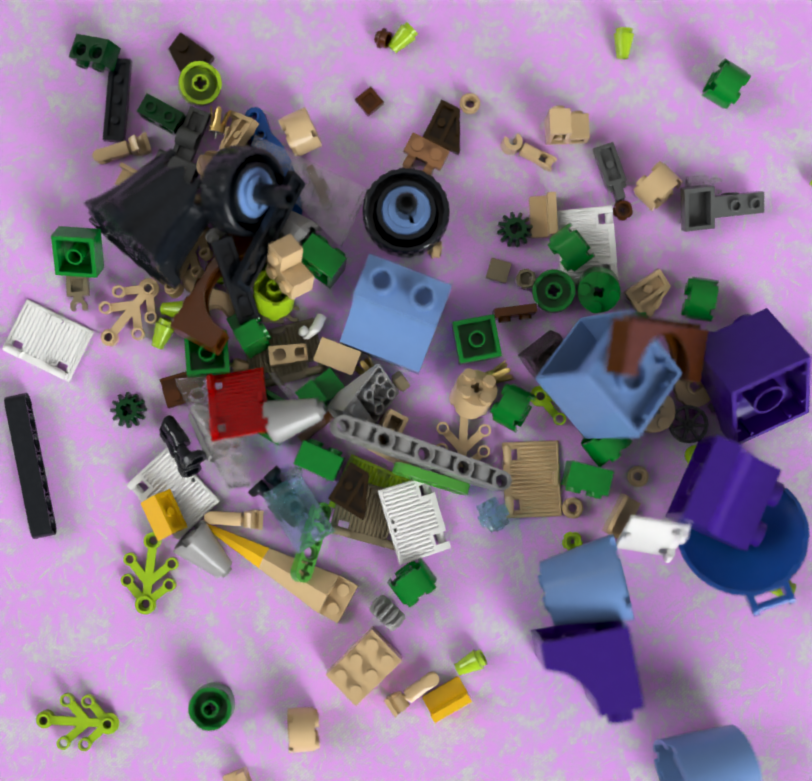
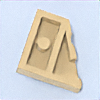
M231 111L229 117L232 118L230 127L227 126L225 128L224 138L219 149L221 150L231 145H246L250 137L255 133L259 123L253 118Z
M656 269L625 290L624 294L636 312H646L651 318L655 310L661 305L662 298L667 294L671 285L661 269Z

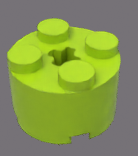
M204 61L189 63L182 70L178 79V89L182 98L194 106H205L213 102L219 95L222 87L219 72L212 65ZM197 79L205 83L202 89L194 85Z
M266 270L258 275L253 285V298L258 313L272 321H277L281 317L288 315L294 307L295 299L291 300L286 294H283L274 279L269 278Z

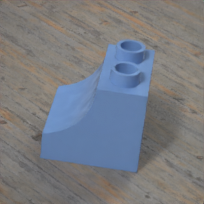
M369 254L353 294L352 306L340 339V344L419 374L452 285Z

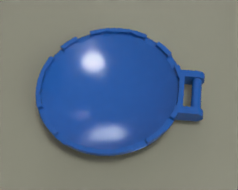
M784 488L782 496L775 507L766 505L760 521L767 523V529L761 543L757 547L749 544L747 551L734 549L692 529L689 530V536L686 541L678 546L684 561L700 580L724 593L744 596L754 617L760 615L762 611L786 603L789 605L796 603L795 595L788 581L797 573L805 560L809 543V525L801 504L788 488ZM782 589L784 595L757 604L756 596Z

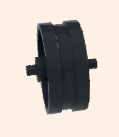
M687 405L675 410L674 418L682 422V425L673 428L672 422L669 426L670 433L679 442L694 443L706 435L709 422L703 410L696 406ZM683 409L685 411V420L676 415ZM688 409L697 411L692 419L689 418ZM700 414L704 420V424H698L694 422L700 416ZM694 427H704L699 436ZM684 428L683 436L680 438L674 431ZM688 430L692 432L695 439L685 440Z

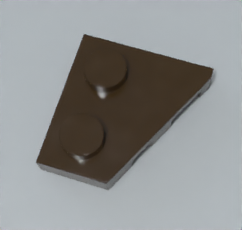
M181 32L168 48L180 72L189 63L204 61L211 65L215 59L212 54Z
M441 99L423 137L456 155L460 153V108Z
M350 462L328 499L361 520H364L369 473Z

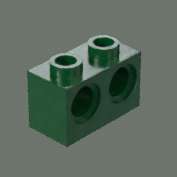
M76 34L69 58L76 62L75 65L87 70L88 67H91L101 73H104V70L113 72L121 48L109 39Z
M148 93L137 109L138 114L144 120L176 136L179 127L183 126L186 118L183 112Z

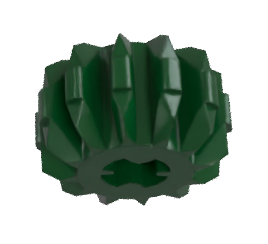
M510 212V218L504 215L502 217L504 222L498 223V227L502 229L497 231V235H504L500 240L501 242L509 240L507 243L508 247L512 245V242L515 243L516 248L520 246V242L525 245L527 243L525 237L531 238L532 233L528 230H531L533 226L531 224L526 225L529 218L526 217L522 220L521 212L517 217H515L514 212ZM514 226H517V227H518L517 230H520V231H517L516 234H513V233H512V229H509V228H513Z
M126 392L125 397L121 394L118 395L120 402L112 401L116 409L112 408L110 412L116 413L112 419L114 421L119 420V426H123L126 423V427L131 428L132 423L135 426L140 425L138 418L145 420L146 417L141 414V412L147 411V408L141 407L145 400L138 401V394L132 396L130 392ZM127 406L130 407V409L132 410L131 414L127 413L128 411L125 410Z

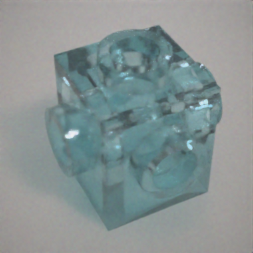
M496 497L476 506L480 514L478 516L480 524L483 528L487 527L491 533L500 531L510 524L507 518L510 513L504 503L500 504Z

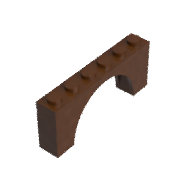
M239 224L241 227H251L246 224ZM231 235L240 261H242L254 237ZM214 256L212 261H209L206 265L202 277L195 282L191 294L184 299L180 311L173 316L170 327L179 336L219 356L230 337L224 329L213 322L209 310L211 292L217 281L222 277Z
M623 314L622 318L613 317L604 372L637 377L639 365L647 347L661 334L668 345L671 359L682 371L679 380L701 382L709 330L700 329L701 325L630 314Z

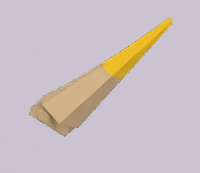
M207 524L215 536L317 613L339 623L359 585L339 574L315 566L312 577L308 582H295L290 574L294 557ZM300 569L299 573L301 574V576H303L304 572H302V569Z

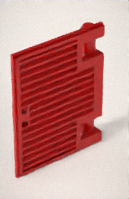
M264 367L215 376L213 374L207 375L211 441L268 432L266 425L269 424L268 417L264 418L263 404L267 402ZM222 382L223 388L216 389L215 383ZM225 424L226 431L219 432L218 425Z

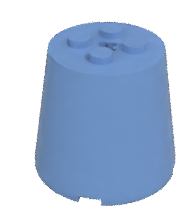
M614 534L606 535L539 562L541 575H538L540 587L545 593L543 603L545 609L550 613L554 625L635 620L621 560L617 553L618 549Z
M733 724L660 738L653 743V751L657 752L654 764L660 781H762L759 762L750 742L744 733Z

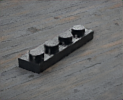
M118 58L114 71L108 72L103 140L105 142H122L126 140L132 71L131 59Z
M232 236L210 242L238 323L243 324L254 318H259L260 315L251 291L250 293L244 292L231 281L241 263Z

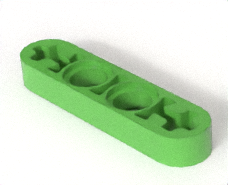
M394 463L392 473L455 494L468 495L470 484L410 464Z
M314 503L309 510L290 572L295 582L305 583L312 577L331 516V508L327 503ZM319 508H321L320 510L323 512L322 515H320V513L318 512ZM313 526L318 530L315 538L311 536V528ZM307 546L312 551L309 558H306L304 555V550ZM300 569H302V572H304L303 576H301V574L299 573Z

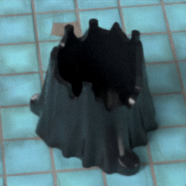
M170 148L165 154H159L116 187L100 196L87 200L84 205L89 209L88 213L91 215L89 218L90 223L96 229H101V233L108 241L113 243L125 256H128L152 278L162 285L166 283L171 288L176 289L181 284L179 271L210 221L205 215L202 202L194 204L197 191L201 188V180L197 178L192 184H189L183 180L186 172L184 165L175 168L167 167L170 159L176 154Z

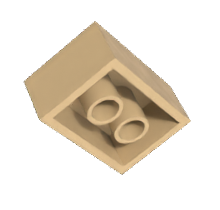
M372 626L327 670L326 676L357 706L402 661V656Z

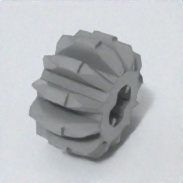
M380 595L372 602L373 604L369 607L370 612L389 630L395 631L402 625V622L405 620V614L385 595Z

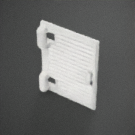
M612 205L557 211L558 231L570 222L573 225L570 229L572 231L577 229L590 246L589 254L593 252L595 254L594 258L575 272L573 270L566 271L561 263L560 271L568 274L574 284L577 285L581 274L588 268L593 266L603 267L602 264H609V269L618 278ZM598 214H604L605 224H599Z
M27 299L2 350L70 382L94 331ZM15 340L23 343L21 349L13 346ZM60 362L68 365L66 371L57 368Z
M168 448L164 449L126 484L139 497L141 502L155 494L171 489L188 526L186 529L173 534L177 540L220 502L197 475L183 478L180 475L175 459L171 457ZM141 481L149 487L146 491L138 485Z
M411 480L378 490L399 565L451 548L450 542L445 539L444 531H446L435 492H431L430 485ZM420 485H421V487H422V491H423V494H424L423 496L421 495V492H420V489H419V486H420ZM433 535H436L437 542H438L437 545H436V543H435V539H434V536H433Z
M631 515L617 539L616 545L620 549L661 555L663 560L669 563L675 556V550L679 544H683L688 538L691 525Z

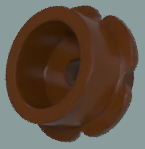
M386 28L377 31L374 37L377 47L380 49L382 47L388 48V44L392 39V33L387 31Z
M621 200L614 204L613 215L618 220L625 221L632 216V205L628 201Z

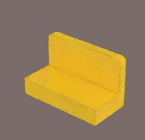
M171 489L155 494L141 502V506L158 541L188 527Z
M459 676L454 677L422 697L434 723L472 702Z

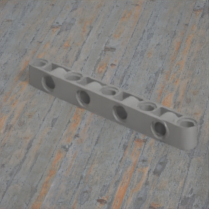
M341 415L330 423V432L336 437L491 491H501L508 489L512 483L511 476L506 471L368 421ZM338 421L344 422L346 426L345 431L338 429ZM379 435L384 436L386 440L384 446L378 442ZM419 449H422V450L424 451V453H425V458H424V459H421V458L419 457V455H418V450H419ZM458 463L463 465V473L459 472L457 468ZM497 476L502 480L501 486L496 482Z

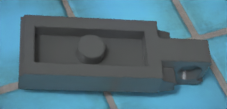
M611 142L593 148L592 151L608 193L612 192L616 202L624 200L626 195L623 188L627 187V179L614 143Z

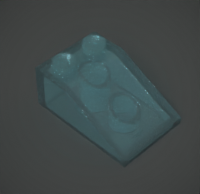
M300 473L295 474L263 494L264 500L298 554L335 531Z

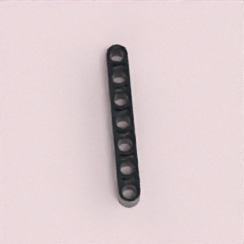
M26 392L5 397L4 405L30 534L33 539L55 535L57 532L30 396Z

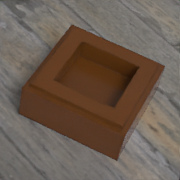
M371 86L355 98V102L368 117L384 105L383 100Z

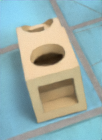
M307 344L268 346L270 367L309 361Z

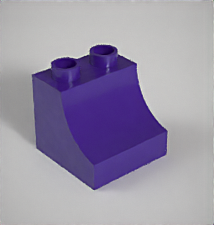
M767 308L753 315L744 314L738 317L733 324L715 332L708 331L701 383L713 404L720 430L727 439L742 444L809 413L811 356Z
M720 435L701 439L695 447L665 517L677 523L691 525L690 529L734 549L747 551L749 544L757 547L761 543L767 529V523L760 521L766 505L775 507L784 490V484L777 481L781 470L756 458L747 452L743 445Z
M624 622L555 625L531 630L535 655L546 671L566 674L579 681L583 685L586 698L600 716L606 715L608 723L631 721L634 719L633 710L645 708L630 629Z

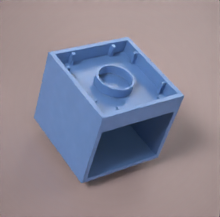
M634 310L580 318L535 378L585 439L640 437L682 375V371L656 338L649 344L641 359L637 377L604 372L612 318H622L623 314L637 315Z

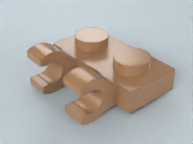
M413 132L403 150L407 157L402 164V168H412L417 159L426 164L423 171L431 175L434 168L439 171L441 170L450 151Z

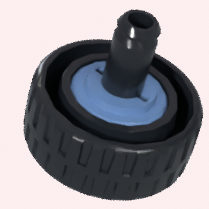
M231 145L218 151L207 164L201 182V202L206 217L216 229L236 236L254 237L270 206L289 208L294 204L296 196L291 187L281 185L285 177L282 167L274 155L263 148ZM239 224H246L251 227H241Z
M399 168L381 175L377 181L372 183L371 188L368 189L362 211L364 226L372 242L379 249L387 252V254L396 255L401 258L420 256L432 249L443 237L450 215L449 201L441 184L431 175L415 168Z

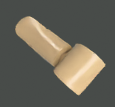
M145 132L138 137L135 134L129 137V143L125 140L108 147L96 149L92 156L99 164H106L132 154L136 156L147 155L152 150Z
M518 133L513 140L515 145H511L509 138L506 136L503 138L501 149L505 154L514 155L520 152L519 156L535 163L546 171H552L551 166L553 162L557 161L555 156L541 151L526 142L523 145L522 137ZM540 156L545 158L544 162L539 160Z
M264 510L244 511V515L243 512L210 511L204 515V520L207 524L243 525L245 528L263 530Z
M428 672L420 680H417L403 690L404 694L401 691L394 692L386 697L384 702L394 717H396L410 705L408 701L414 702L425 694L426 691L435 687L439 683V677L436 672Z

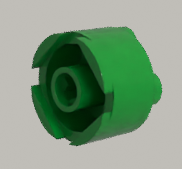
M725 58L718 65L721 69L716 72L713 71L702 91L704 92L702 94L704 98L722 109H727L731 103L735 104L741 95L739 90L748 83L751 77L747 71Z
M569 222L549 238L550 243L547 245L554 254L558 253L563 259L560 263L566 271L573 270L575 272L594 258L595 254L594 252L589 254L590 246L577 229L575 231L570 229L573 225Z
M593 266L581 274L577 284V294L581 305L592 313H603L612 309L620 299L619 280L612 270ZM598 286L600 289L602 288V291H595V287Z
M558 269L544 271L534 282L532 290L534 301L541 310L548 313H559L566 310L573 302L575 296V284L572 278ZM552 286L560 290L556 297L548 294Z
M700 277L688 278L684 290V295H688V298L682 304L681 315H684L687 319L711 322L713 319L711 310H715L719 288L717 284L719 280Z
M507 383L501 392L503 397L499 403L495 402L490 413H492L493 421L516 433L518 431L516 426L521 427L532 408L529 403L531 400L535 402L536 395L514 383L511 385Z
M584 437L581 441V446L598 467H602L608 460L611 462L617 460L622 455L620 451L631 445L633 441L630 438L585 439Z
M422 558L418 559L419 562L417 563L411 561L394 573L396 578L394 580L390 578L387 582L402 604H407L408 607L415 605L419 601L418 598L424 593L428 595L436 589L435 582L437 578Z
M217 682L207 683L201 686L192 696L188 705L189 717L202 730H218L232 716L235 709V698L232 690L224 684ZM209 703H213V706H216V708L212 710V707L208 706Z

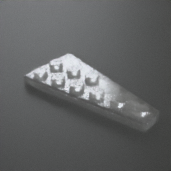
M255 135L250 146L263 148L274 155L282 167L284 177L288 170L295 171L306 183L296 203L342 247L368 189Z
M206 377L175 379L176 385L227 488L250 487L246 436L211 441ZM222 382L215 383L216 389L223 388ZM225 424L218 425L219 432L226 431Z

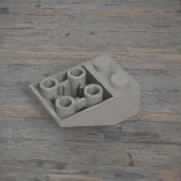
M376 364L341 389L326 408L334 419L341 415H347L376 424L399 391L380 364ZM338 421L340 427L345 431L346 426L344 422Z

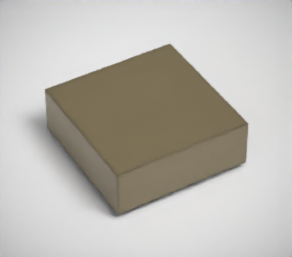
M491 258L486 279L506 284L512 263Z

